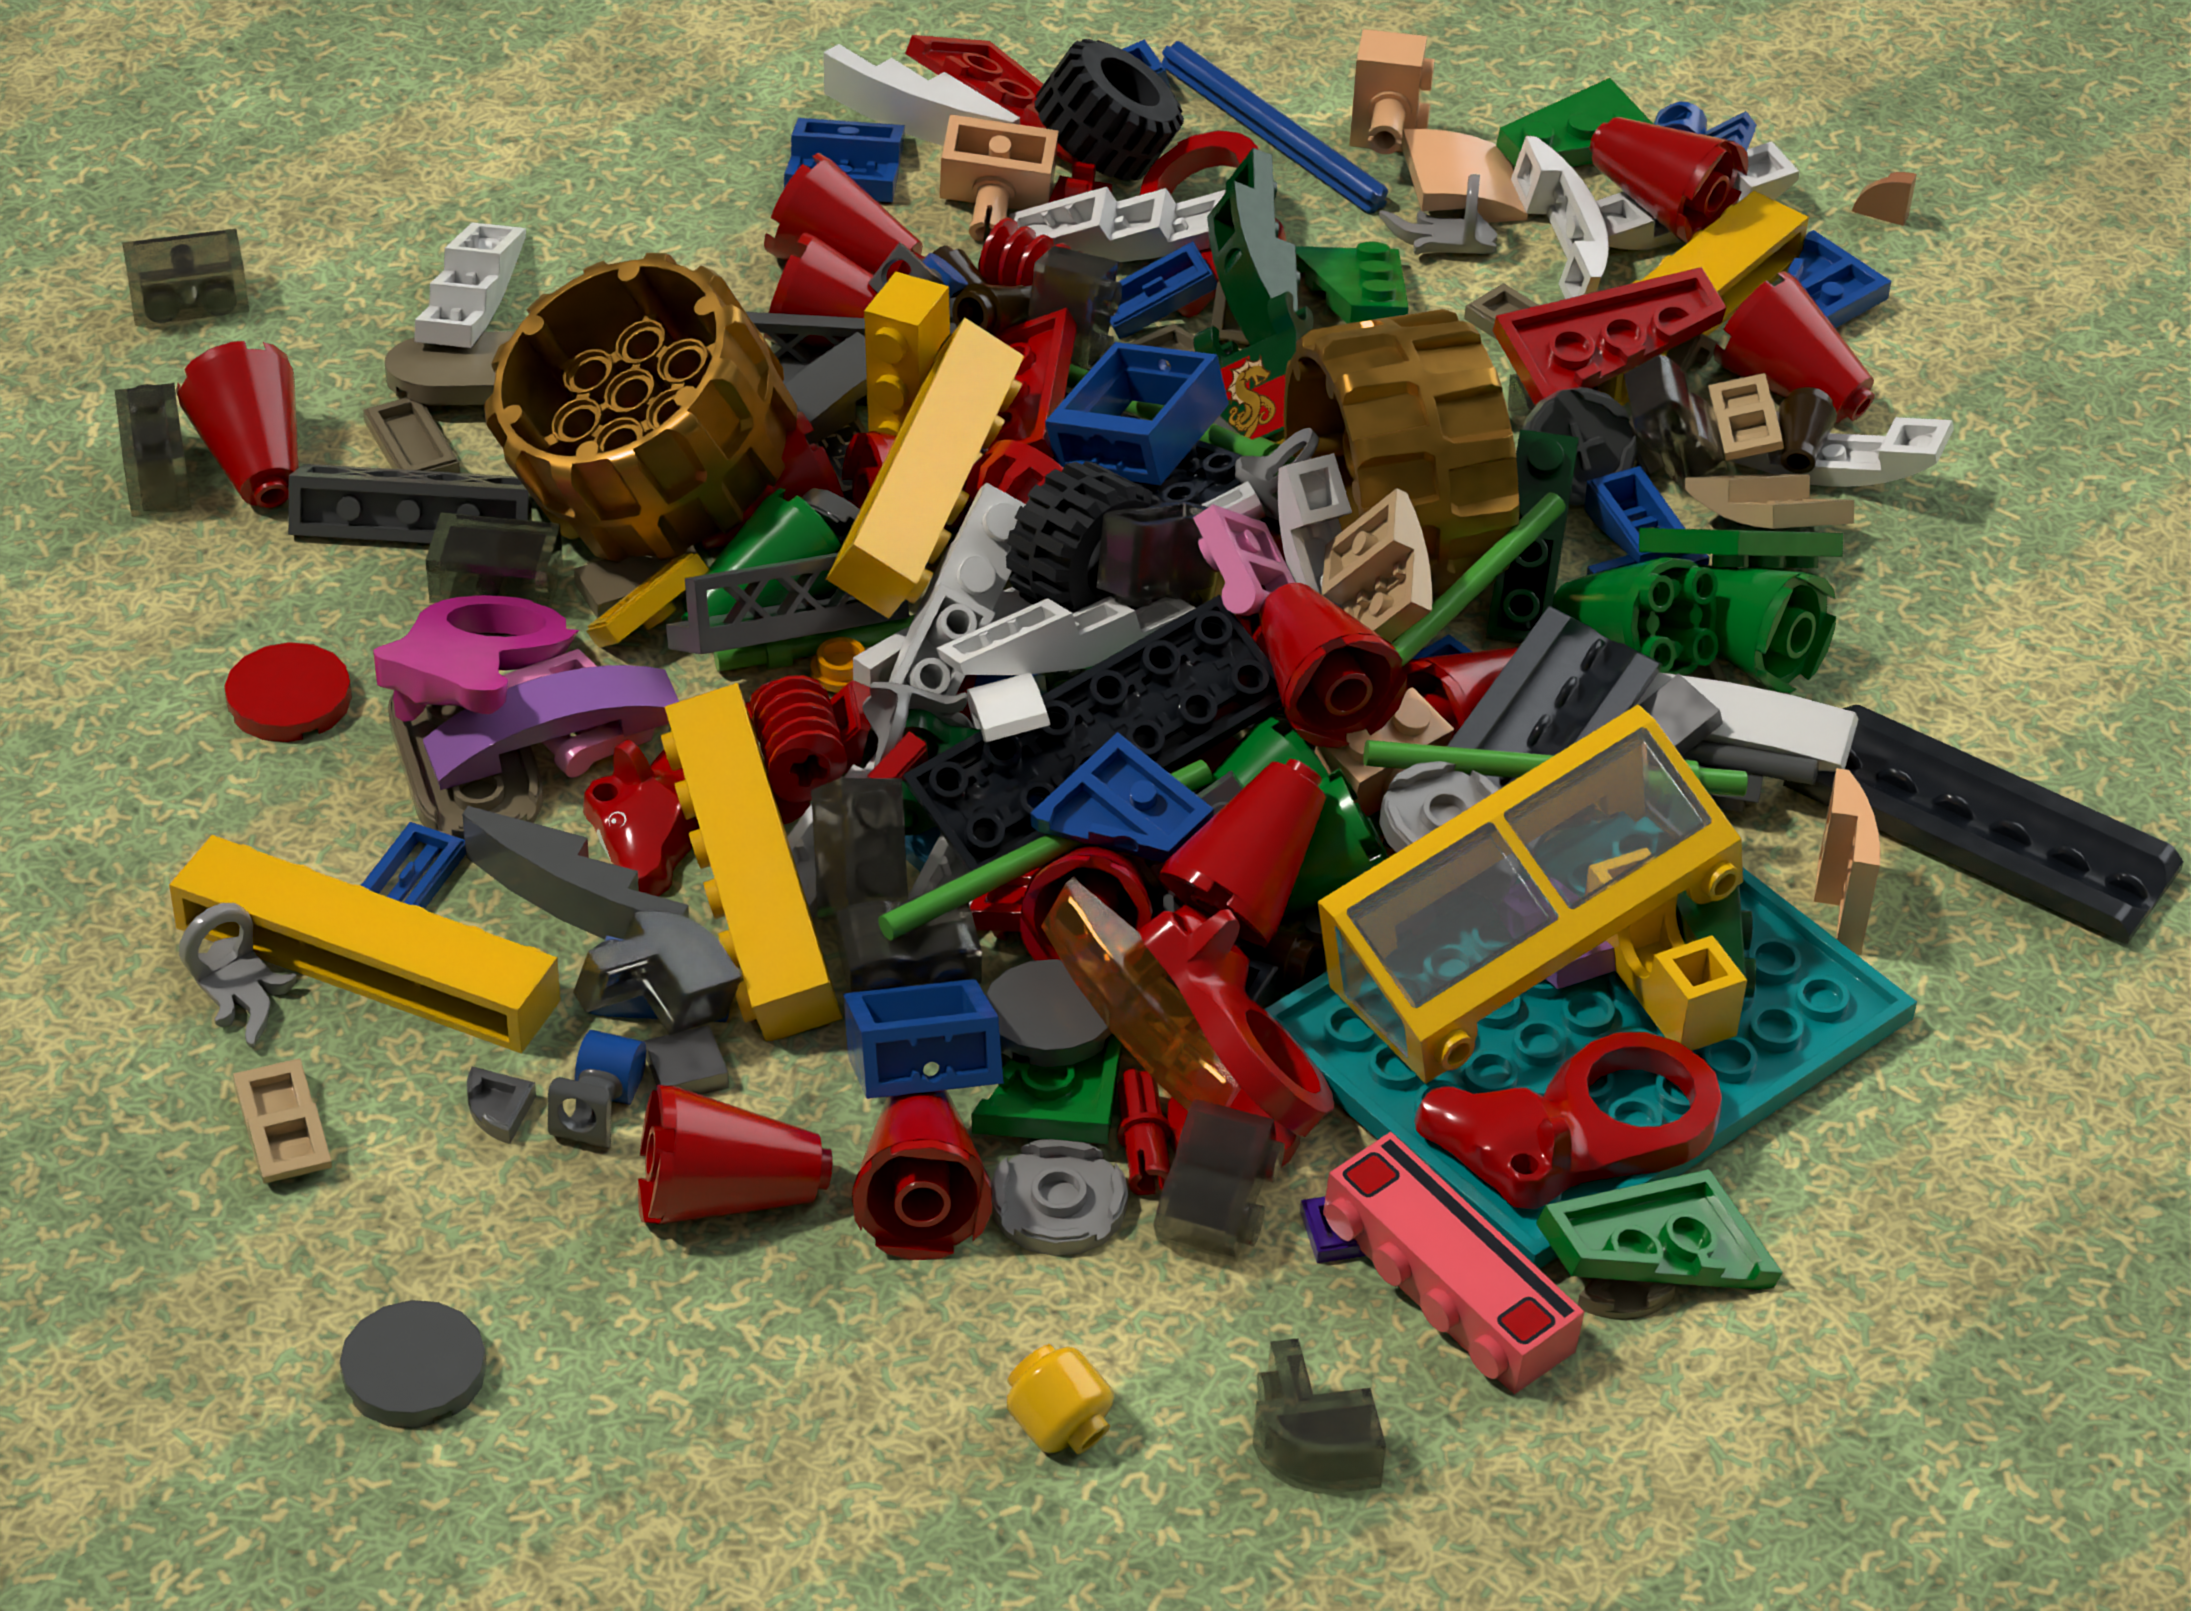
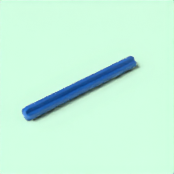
M1176 41L1171 47L1166 46L1163 49L1162 54L1164 58L1162 65L1167 71L1364 212L1372 214L1379 208L1383 209L1386 206L1388 189L1385 185L1186 44Z

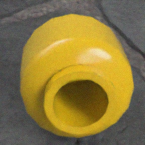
M1051 1344L1044 1345L1023 1359L1008 1376L1007 1382L1012 1388L1007 1395V1409L1042 1451L1056 1453L1071 1446L1076 1454H1081L1094 1446L1110 1429V1425L1104 1418L1113 1405L1114 1392L1101 1374L1078 1349L1067 1346L1056 1350Z

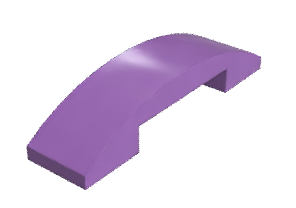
M633 665L580 668L539 677L507 689L506 702L496 712L480 714L464 709L438 726L423 739V743L440 790L502 773L499 754L615 720L618 721L624 737L669 724L664 706L679 702V699L664 669Z

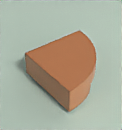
M1894 172L1890 173L1886 178L1868 184L1859 194L1852 212L1904 226L1909 217L1917 174Z

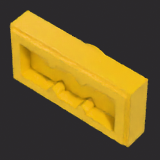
M689 553L673 558L588 625L589 629L586 632L594 643L601 648L619 643L641 624L646 630L653 628L676 610L671 601L686 590L685 578L704 575L709 568L698 553Z

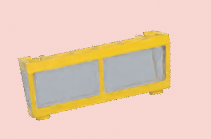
M1637 704L1319 900L1318 908L1330 988L1426 1084L1447 1070L1459 1068L1471 1057L1475 1048L1478 1021L1686 890L1688 897L1697 904L1720 901L1730 895L1743 882L1742 839L1657 721Z

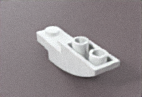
M985 483L979 489L955 540L947 546L901 647L889 682L909 685L945 696L956 695L965 675L942 661L937 647L991 624L995 612L992 610L1012 571L1006 568V555L1011 551V545L1007 544L1009 531L1013 530L1016 526L1017 519L1014 517L1019 507H1024L1026 504L988 483Z

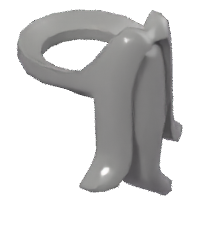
M1471 174L1468 177L1465 219L1435 218L1419 210L1417 213V224H1413L1387 211L1379 212V217L1395 236L1414 245V254L1427 252L1494 253L1497 248L1495 242L1498 234L1478 213L1479 174Z
M1304 428L1285 440L1269 456H1242L1235 463V478L1241 484L1248 481L1260 502L1278 521V475L1275 476V474L1293 454L1304 448L1291 464L1311 459L1319 443L1317 434L1311 428Z
M873 682L870 685L871 695L867 697L862 706L866 718L879 739L874 768L901 741L909 709L928 711L950 726L975 728L966 716L959 713L967 705L968 694L965 692L956 696H945L904 684Z
M220 903L206 909L195 917L185 929L179 943V957L199 987L220 1007L215 1017V1024L217 1026L226 1027L232 1025L236 1014L234 1004L241 1006L250 1014L246 1026L245 1039L249 1047H254L268 1023L270 1000L266 992L274 996L286 994L295 985L296 974L281 975L271 972L253 951L254 924L249 913L236 903ZM226 922L238 923L240 927L238 937L215 941L207 953H199L202 940L212 929Z

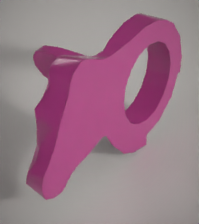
M487 595L455 597L429 605L420 612L416 622L406 636L373 650L377 685L394 690L395 716L403 722L415 720L424 711L426 705L461 706L475 713L492 714L503 706L507 695L508 679L501 675L498 670H518L564 654L579 630L566 629V619L552 608L534 603L533 600ZM475 633H505L516 636H485Z

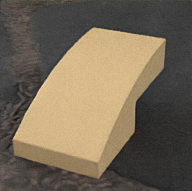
M1765 373L1708 385L1726 461L1784 449L1773 399H1771Z
M301 1058L233 1073L235 1091L263 1184L332 1168V1161L316 1103L312 1102Z

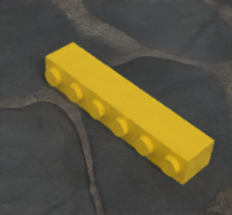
M1752 191L1735 206L1730 205L1727 207L1721 217L1705 230L1697 231L1690 241L1676 253L1664 257L1658 267L1640 281L1702 267L1727 307L1722 323L1702 333L1709 336L1735 313L1742 302L1766 280L1772 284L1779 278L1777 273L1787 272L1794 257L1799 258L1803 250L1809 217L1759 192ZM1669 350L1592 388V390L1610 395L1623 406L1659 377L1656 373Z
M964 318L937 353L826 580L888 619L905 599L912 604L918 600L933 575V572L925 568L927 562L933 564L937 560L951 537V533L945 530L944 526L945 524L952 525L969 498V494L964 492L962 488L973 464L983 455L980 453V449L986 450L991 445L1004 424L1005 420L998 416L997 413L998 411L1004 413L1020 390L1022 383L1014 377L1024 355L968 319Z
M738 682L664 706L671 732L660 735L672 771L683 769L686 780L674 784L686 820L697 817L700 829L689 832V837L700 869L710 866L712 868L714 879L703 882L715 920L726 916L729 929L719 932L718 937L729 970L741 968L744 981L733 984V989L744 1022L757 1019L764 1039L767 1042L783 1039L843 1019L777 801L767 775L768 772L764 764L755 729Z
M211 835L169 884L176 929L185 931L195 917L212 906L220 903H236L249 913L253 921V951L260 959L521 1054L561 1001L558 959L555 956L544 953L538 948L524 946L490 934L479 927L468 926L431 913L420 906L409 905L372 892L361 885H353L316 872L307 866L293 864L257 851L251 846L237 844L215 835ZM226 922L212 929L204 939L215 942L224 938L238 937L240 927L236 922Z

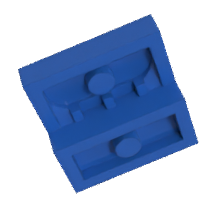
M798 118L791 135V157L784 173V188L802 164L813 169L817 164L812 156L820 153L837 164L876 201L893 202L904 145L905 125Z

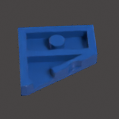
M1815 230L1807 233L1799 258L1794 257L1788 269V273L1799 280L1835 328L1884 302L1889 297L1891 280Z
M1117 732L1030 813L1031 826L1038 832L1164 863L1214 816V808Z

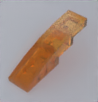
M1073 877L1064 885L1041 925L1043 931L1072 980L1110 1031L1153 1079L1209 1130L1224 1116L1241 1090V1087L1224 1067L1207 1039L1202 1035L1203 1031L1183 995L1166 980L1168 973L1143 943L1140 933Z

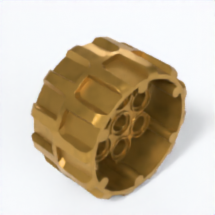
M646 253L643 259L628 260L609 265L603 260L583 268V275L571 280L555 292L542 294L526 309L529 315L522 321L510 340L499 345L491 364L496 375L493 393L485 401L486 425L503 448L506 463L561 536L569 539L581 538L596 557L620 562L629 556L654 555L663 561L682 556L688 547L710 538L720 531L724 535L743 522V513L757 500L768 485L775 486L785 469V464L781 457L786 443L787 432L796 430L797 404L783 383L784 370L779 360L724 279L712 269L699 266L692 271L678 265L673 257L667 253Z
M1437 309L1313 329L1296 342V352L1292 359L1288 361L1285 374L1283 414L1285 440L1304 428H1311L1319 438L1318 447L1311 459L1334 453L1352 513L1338 518L1342 531L1396 488L1406 492L1419 520L1428 552L1432 598L1441 596L1513 526L1519 524L1517 456L1513 432L1496 367L1492 364L1487 350L1481 341L1479 332L1472 323L1459 321L1456 313L1445 309ZM1304 448L1300 449L1292 456L1297 458V456L1302 452ZM1510 564L1500 574L1505 572L1509 568Z

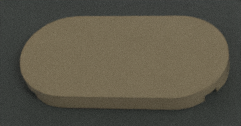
M515 331L483 332L471 348L414 342L415 337L405 340L393 347L385 357L387 386L396 394L399 390L407 391V399L425 405H484L494 389L496 374L492 369V361L499 345L509 341Z
M394 693L392 694L388 704L390 728L417 816L423 826L465 840L462 814L467 806L534 823L543 806V786L531 745L499 754L502 773L440 790L425 751L423 739L438 726L465 708L461 706L426 705L424 711L415 720L403 722L395 716Z

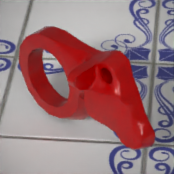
M1184 905L1175 912L1163 911L1139 929L1143 943L1170 975L1191 1009L1210 1046L1238 1085L1272 1119L1294 1134L1306 1137L1317 1124L1334 1110L1333 1093L1323 1073L1292 1035L1244 992L1250 960L1234 944L1240 929L1238 920L1229 909L1220 910L1214 916L1198 909H1192L1187 905Z
M1620 1032L1590 1042L1566 1060L1547 1086L1544 1096L1528 1088H1512L1472 1094L1455 1087L1444 1086L1428 1092L1416 1111L1414 1122L1416 1131L1422 1137L1452 1153L1472 1172L1497 1189L1502 1197L1513 1207L1535 1210L1546 1205L1568 1188L1582 1183L1629 1175L1657 1173L1683 1165L1699 1156L1712 1143L1720 1120L1722 1095L1716 1073L1701 1057L1680 1042L1647 1032ZM1618 1070H1644L1661 1075L1676 1084L1689 1100L1690 1109L1681 1118L1668 1124L1637 1127L1619 1122L1601 1111L1590 1097L1588 1088L1601 1076Z

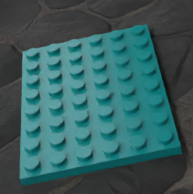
M1595 809L1542 841L1532 857L1544 874H1548L1577 896L1580 900V905H1582L1588 866L1646 848L1653 857L1657 832H1671L1650 813L1633 822L1623 812H1617L1606 817L1599 809ZM1525 867L1513 884L1532 879ZM1743 867V882L1739 884L1741 910L1752 911L1753 918L1750 950H1744L1745 958H1755L1754 997L1744 998L1737 1036L1692 1051L1701 1057L1716 1073L1722 1095L1720 1120L1712 1143L1702 1154L1683 1165L1657 1173L1629 1175L1582 1183L1568 1188L1546 1205L1680 1176L1912 1021L1917 1001ZM1464 888L1434 906V919L1422 933L1412 937L1409 928L1402 933L1396 934L1398 942L1396 949L1390 952L1381 963L1412 1007H1420L1517 946L1503 926L1490 901ZM1328 971L1265 1009L1292 1035L1323 1073L1333 1093V1101L1378 1140L1389 1132L1397 1136L1538 1269L1558 1257L1536 1225L1545 1205L1535 1210L1513 1207L1502 1197L1497 1189L1477 1176L1452 1153L1422 1137L1416 1131L1414 1122L1415 1114L1421 1101L1432 1089L1444 1086L1455 1087L1472 1094L1512 1088H1528L1544 1096L1547 1086L1561 1065L1594 1040L1620 1032H1647L1666 1038L1616 971L1561 989H1557L1548 980L1544 979L1478 1021L1475 1048L1471 1057L1459 1068L1447 1070L1425 1084L1330 988ZM1372 980V986L1357 995V997L1407 1047L1405 1028L1401 1018L1375 981ZM1618 1070L1601 1076L1588 1088L1590 1097L1601 1111L1619 1122L1637 1127L1668 1124L1681 1118L1690 1109L1689 1100L1676 1084L1661 1075L1644 1070Z

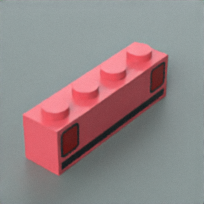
M1389 1132L1329 1172L1323 1215L1326 1217L1331 1229L1345 1241H1350L1354 1238L1360 1246L1359 1249L1373 1262L1379 1275L1388 1284L1399 1286L1421 1307L1425 1318L1435 1329L1440 1332H1447L1469 1353L1476 1368L1483 1375L1490 1379H1498L1513 1394H1516L1576 1352L1585 1311L1392 1132Z

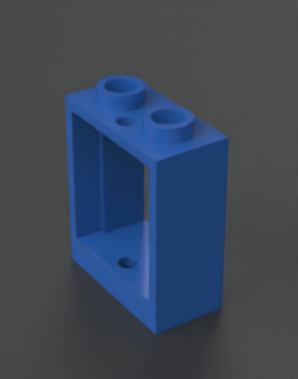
M1115 342L1045 420L1055 461L1063 468L1065 464L1075 461L1082 465L1085 461L1093 462L1130 481L1161 485L1229 405L1217 354ZM1132 401L1165 405L1153 420L1120 416Z
M976 979L843 993L848 1057L866 1099L1003 1084L999 1018ZM935 1062L938 1064L939 1069L935 1075L927 1076L924 1074L923 1068L927 1063Z

